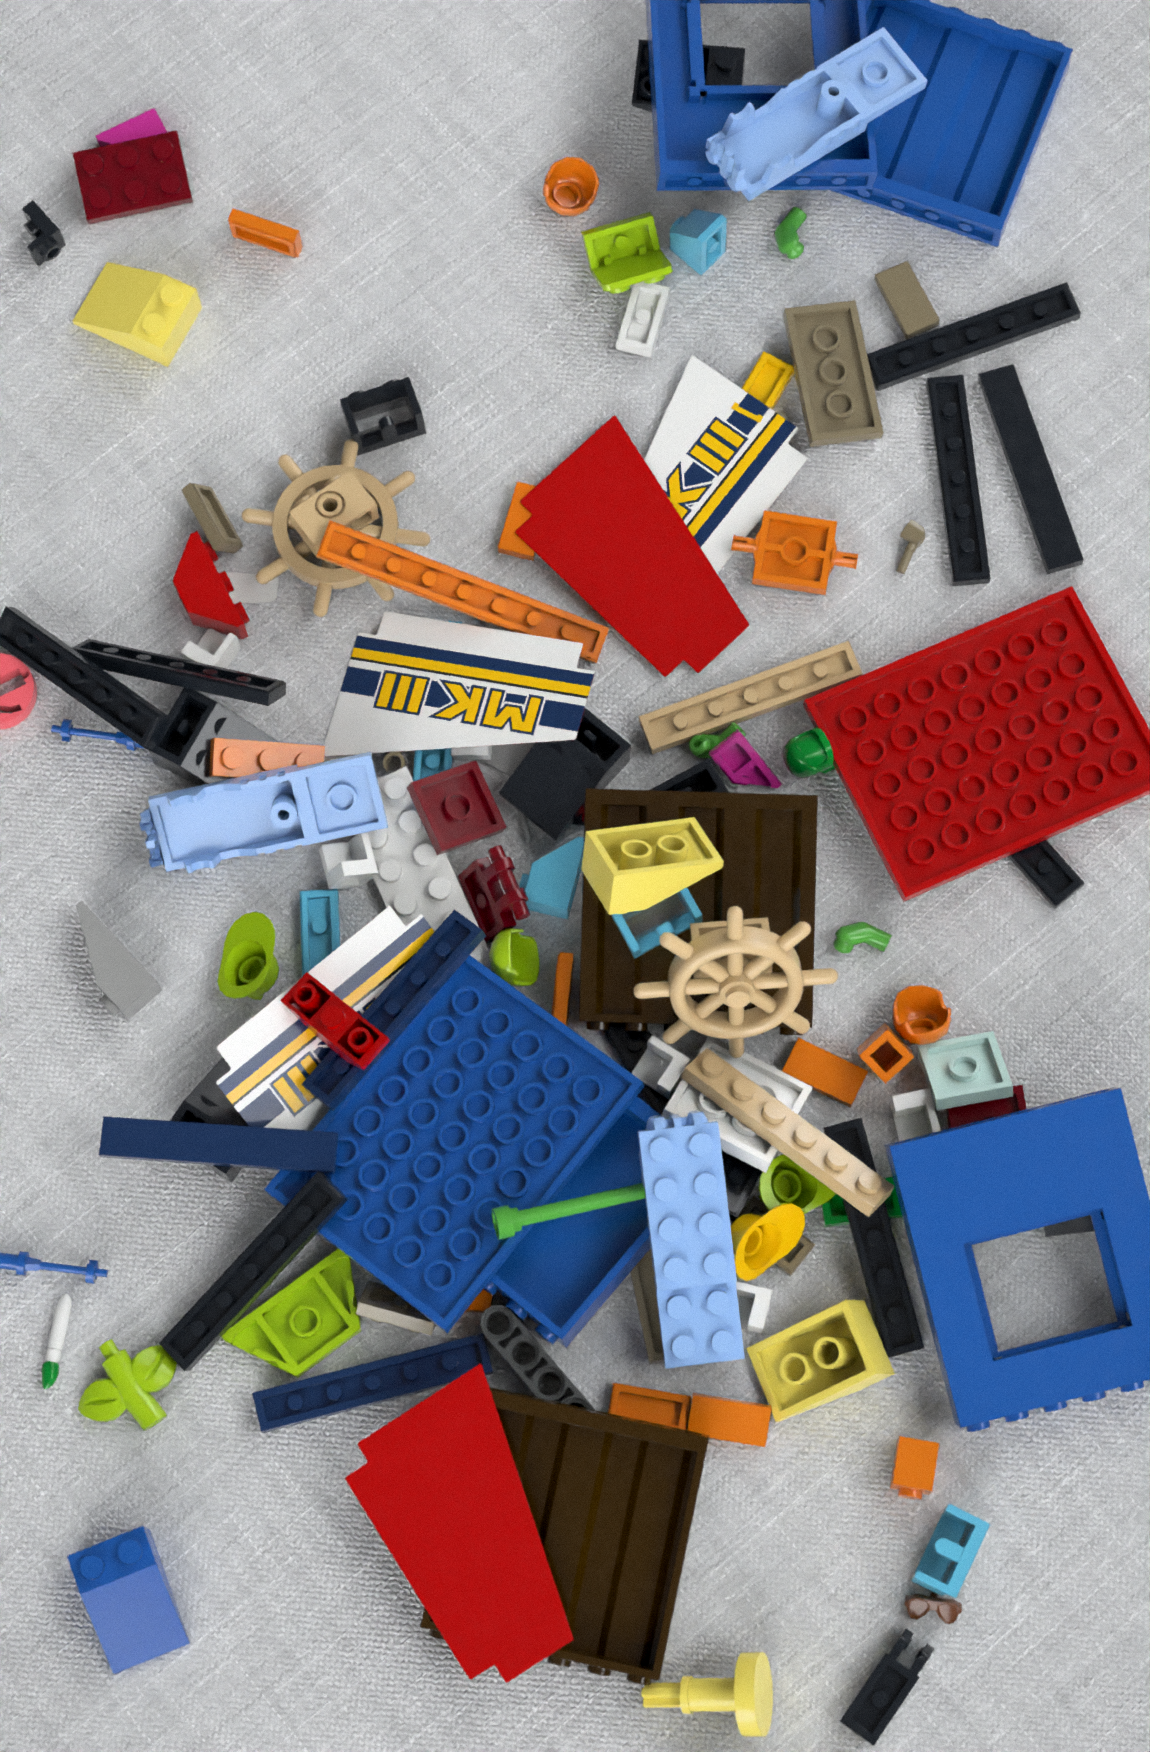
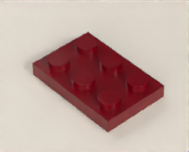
M177 130L72 153L88 224L193 202Z

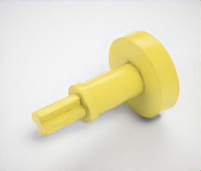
M764 1652L740 1653L736 1662L734 1678H693V1676H683L680 1683H650V1685H644V1688H642L641 1696L643 1697L644 1708L681 1707L683 1714L735 1711L738 1729L744 1737H765L771 1726L773 1685L770 1664Z

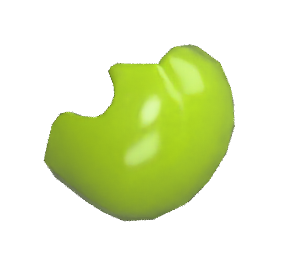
M520 928L501 930L492 941L488 958L492 972L513 987L531 986L537 981L540 970L537 943L533 937L521 935L520 933H523L524 930Z

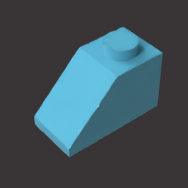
M694 209L686 217H679L669 231L670 250L702 276L726 252L727 218L719 213Z
M578 836L533 862L529 875L523 873L519 888H524L527 894L528 901L526 904L530 911L569 919L581 873L583 837Z

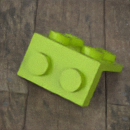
M650 212L581 231L590 272L603 291H609L613 294L625 292L630 289V285L643 281L644 283H656L663 280L665 275L673 272L670 261L660 250L653 215Z

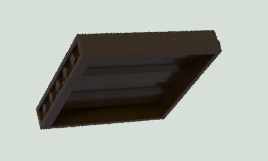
M585 789L583 851L586 831L695 817L724 861L722 869L687 887L703 915L702 922L727 921V911L732 906H738L742 909L743 919L768 917L770 931L779 936L784 935L798 922L805 921L811 927L810 934L793 948L799 957L801 969H814L818 795ZM582 873L578 1022H587L586 1029L610 1030V1023H625V1031H648V1024H664L665 1031L679 1020L672 1007L670 997L639 999L634 995L633 989L639 983L668 981L669 968L676 955L660 944L634 959L612 915L607 913L584 873ZM674 894L627 920L626 923L635 937L684 910V907L677 894ZM690 929L680 933L677 937L689 943ZM775 962L772 964V973L784 972ZM813 985L803 986L800 1002L794 1012L809 1021L810 1028H812ZM780 988L760 990L773 997ZM711 993L689 996L695 1002L700 1003ZM750 1002L744 1007V1010L757 1006ZM722 1004L715 1011L728 1012V1006ZM784 1023L776 1026L780 1027L779 1035H803Z
M489 1387L574 1638L573 1641L549 1655L547 1662L563 1667H571L572 1662L588 1665V1672L603 1676H610L611 1670L626 1673L628 1681L643 1685H650L651 1679L659 1681L710 1435ZM424 1607L420 1627L429 1629V1636L445 1640Z

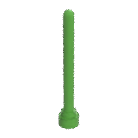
M639 1183L519 1211L517 1207L509 1208L508 1205L492 1208L491 1215L494 1230L498 1240L514 1237L515 1232L522 1230V1226L645 1199V1190L643 1184Z

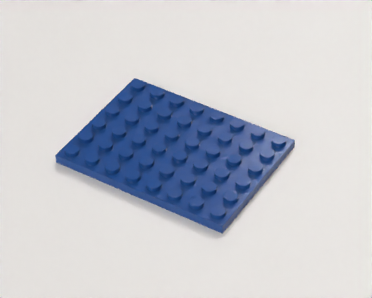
M469 955L334 1111L330 1109L312 1130L338 1133L335 1174H324L349 1199L318 1233L448 1333L534 1226V1224L522 1226V1230L515 1232L514 1237L498 1240L493 1226L491 1209L508 1205L509 1208L517 1207L519 1211L552 1203L644 1088V1083ZM280 1170L264 1190L285 1207L315 1173Z

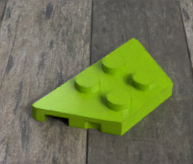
M339 1249L335 1250L229 1328L222 1338L227 1343L299 1378L362 1331L360 1317L356 1315L358 1304L350 1257Z

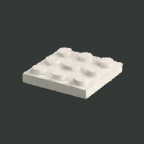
M708 1036L697 1056L706 1048L710 1049L796 1114H800L813 1089L812 1086L745 1052L740 1058H733L729 1054V1044ZM682 1079L666 1105L662 1116L665 1119L673 1114L685 1117L690 1111H703L708 1122H718L722 1151L766 1173L779 1150Z

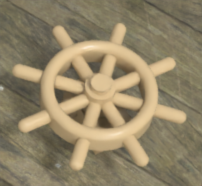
M353 439L345 441L340 465L322 466L306 473L301 471L291 456L287 454L281 455L278 459V464L291 480V483L278 499L274 512L247 508L242 512V519L246 523L272 526L273 538L280 555L279 558L257 572V582L267 584L289 569L304 582L317 587L313 612L318 617H324L327 614L332 589L350 588L368 581L382 600L390 601L394 597V590L388 584L344 567L336 568V564L323 559L321 567L304 559L312 552L315 556L317 555L330 520L395 546L397 543L424 547L430 543V536L426 532L399 529L397 511L392 499L415 482L414 473L405 471L386 485H383L371 474L355 468L358 443L354 442ZM377 508H379L382 514L383 526L370 525L379 518ZM289 529H296L304 541L293 547L289 539Z
M732 906L727 911V921L690 923L689 943H686L670 932L661 934L660 944L676 955L669 968L668 981L639 983L634 987L633 993L639 999L670 997L672 1007L679 1020L664 1031L663 1040L667 1044L675 1043L693 1029L706 1036L729 1039V1054L733 1058H740L744 1054V1038L767 1032L781 1023L786 1024L798 1033L804 1034L810 1029L809 1021L794 1012L800 1002L803 986L835 983L838 979V973L833 968L801 969L799 957L793 947L810 934L811 927L807 922H798L784 935L779 936L770 931L768 917L743 919L742 909L738 906ZM775 962L784 972L772 973V964ZM780 988L773 997L760 990ZM711 993L700 1003L695 1002L689 996ZM750 1002L757 1006L744 1010V1007ZM722 1004L728 1006V1012L715 1010Z

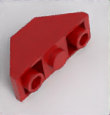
M198 531L193 532L189 536L172 580L192 624L205 629L212 628L225 635L232 633L241 640L249 637L244 625L250 622L241 601L236 604L233 603L229 595L230 592L234 591L227 573L225 571L218 573L213 563L219 560L209 540L203 542Z
M308 972L280 1000L321 1041L348 1063L364 1070L390 1042L386 1035Z

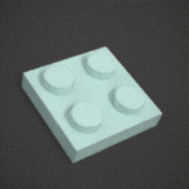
M993 1031L936 1041L932 1044L918 1045V1057L936 1110L1013 1097V1085Z

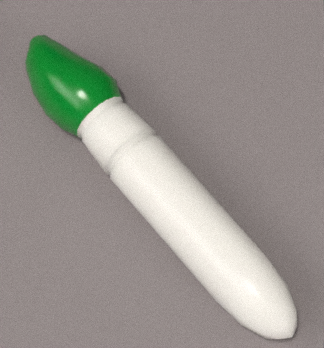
M67 1293L60 1297L54 1313L47 1345L48 1349L46 1350V1361L41 1369L42 1386L44 1389L53 1386L59 1375L58 1362L62 1354L61 1351L63 1350L72 1307L71 1297Z

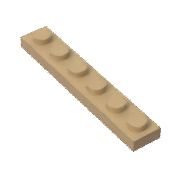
M846 641L639 716V723L651 753L655 754L688 742L695 735L710 734L727 728L732 722L738 724L810 698L862 676L863 673L850 642Z
M706 1048L685 1067L681 1076L683 1080L867 1217H870L890 1196L894 1188L893 1184L710 1049Z

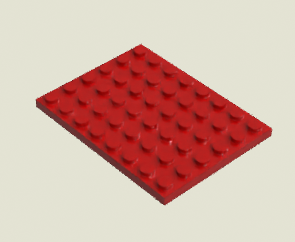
M1072 586L805 699L803 703L814 728L819 727L822 729L829 740L833 751V765L903 902L1150 794V729Z

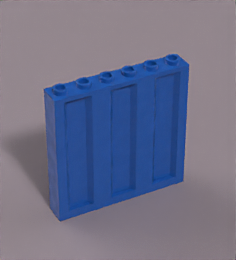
M864 0L867 37L884 27L927 79L925 89L874 119L878 173L872 190L830 191L998 247L1065 79L1073 49L1066 47L1059 41H1047L1032 36L1025 30H1014L999 25L992 19H981L966 14L959 8L945 7L930 0Z

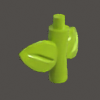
M112 1339L99 1346V1350L106 1359L102 1366L109 1378H98L85 1389L79 1401V1412L91 1420L109 1422L118 1418L127 1409L143 1431L152 1428L164 1420L167 1414L150 1392H157L170 1384L176 1371V1361L161 1345L150 1346L141 1350L132 1360L126 1349L119 1351Z

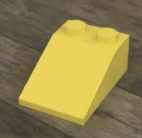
M107 262L74 317L73 324L168 367L201 311L202 306L197 289L165 274Z
M695 817L586 831L581 870L607 913L611 915L646 910L722 869L724 861Z
M844 1300L746 1348L769 1405H772L771 1412L775 1422H780L860 1391L895 1374L864 1300Z

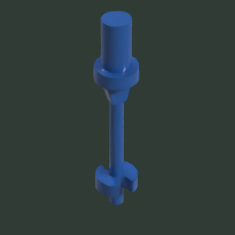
M64 719L61 726L52 725L51 732L60 733V736H62L61 741L70 742L72 735L113 740L116 743L126 745L127 750L131 751L143 748L122 732L110 733L73 728V725H71L72 720Z
M20 1251L18 1255L0 1253V1269L16 1270L17 1275L25 1276L27 1271H39L40 1269L85 1275L86 1283L94 1284L97 1276H108V1270L98 1269L97 1260H89L87 1267L41 1262L39 1259L29 1257V1252Z

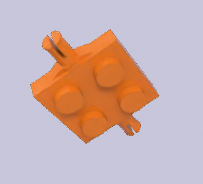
M765 510L762 526L756 538L733 535L731 551L753 553L755 567L752 584L826 595L828 577L834 566L856 569L858 553L836 551L835 534L837 521Z

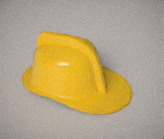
M792 1203L781 1204L763 1216L756 1214L741 1215L732 1223L731 1235L735 1269L739 1278L745 1281L756 1279L796 1246L805 1227V1215L800 1207Z

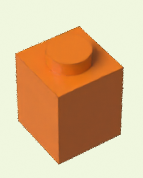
M886 1023L881 1025L857 1048L859 1057L885 1084L914 1058L911 1049Z
M899 1436L896 1443L890 1488L899 1490V1497L922 1500V1494H931L939 1443Z

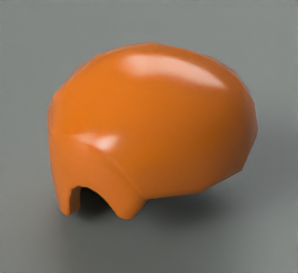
M567 156L553 163L545 177L543 185L545 202L550 209L560 215L577 216L588 210L594 202L599 187V178L591 164L582 158Z
M925 985L908 986L897 993L893 1003L892 1020L894 1028L904 1040L917 1045L932 1044L948 1033L951 1023V1008L945 1006L941 991Z

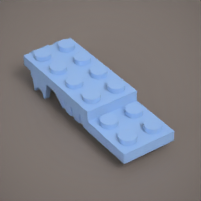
M883 27L817 66L816 70L807 72L801 79L792 81L786 88H781L765 105L757 110L749 102L741 112L737 114L730 113L722 131L707 139L705 146L707 148L705 152L706 157L711 164L719 166V173L723 178H728L727 183L730 189L734 192L741 191L747 200L750 201L864 132L868 122L925 89L927 79Z
M371 752L298 767L296 764L149 796L148 802L150 807L140 813L141 831L145 830L147 834L145 843L147 849L150 850V867L165 865L166 872L185 868L188 873H192L201 868H215L221 860L228 858L258 856L259 853H273L282 848L287 850L295 848L296 845L302 844V846L388 828V821Z
M690 1111L685 1117L673 1114L667 1119L664 1116H650L646 1129L638 1131L641 1179L645 1190L664 1366L668 1369L745 1359L718 1122H708L703 1111Z

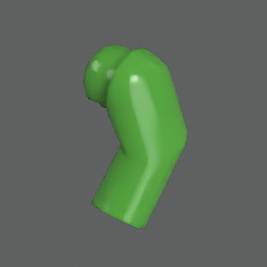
M792 207L775 231L778 249L782 254H786L789 259L798 258L804 251V245L799 242L797 230L806 220L807 216L798 207Z
M732 722L720 735L702 734L693 736L689 741V749L698 758L712 759L709 751L737 729L740 730L744 737L746 733L739 725Z
M857 922L840 927L835 933L837 938L834 940L833 946L837 951L848 954L853 950L854 945L866 943L884 952L892 935L866 922Z

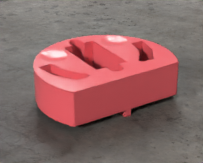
M0 653V685L20 675L23 676L26 684L0 696V710L13 712H0V730L11 728L24 721L32 712L37 700V686L29 668L20 659Z

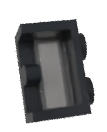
M409 377L400 380H389L382 386L366 391H355L348 397L339 399L351 438L354 442L358 443L357 456L426 434L423 414Z

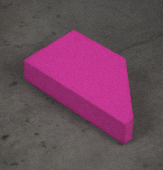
M155 108L96 135L99 146H106L167 133V130Z
M739 729L709 751L711 758L732 784L770 786V788H779L782 785L781 781Z

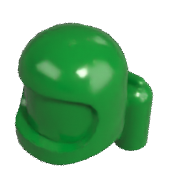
M819 727L812 728L791 738L783 748L784 763L789 772L798 778H808L817 773H828L835 769L832 747L825 733Z

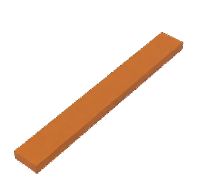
M331 520L328 522L316 555L317 558L510 632L583 643L579 658L594 664L598 661L609 630L606 626Z

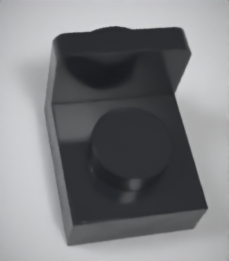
M32 200L22 208L27 219L24 227L34 239L27 248L33 261L40 266L45 261L56 258L62 248L66 246V243L59 228Z

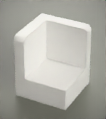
M209 628L197 645L188 641L180 653L185 660L227 669L241 647L237 636L229 633L225 637L214 629Z
M368 832L356 834L349 842L324 844L319 848L329 890L361 887L378 873Z
M651 1036L647 1042V1050L632 1071V1074L646 1086L670 1100L682 1081L683 1071L691 1063V1059L656 1037Z
M930 1088L891 1097L889 1106L898 1141L941 1131Z
M737 1281L736 1289L741 1329L762 1334L773 1290Z

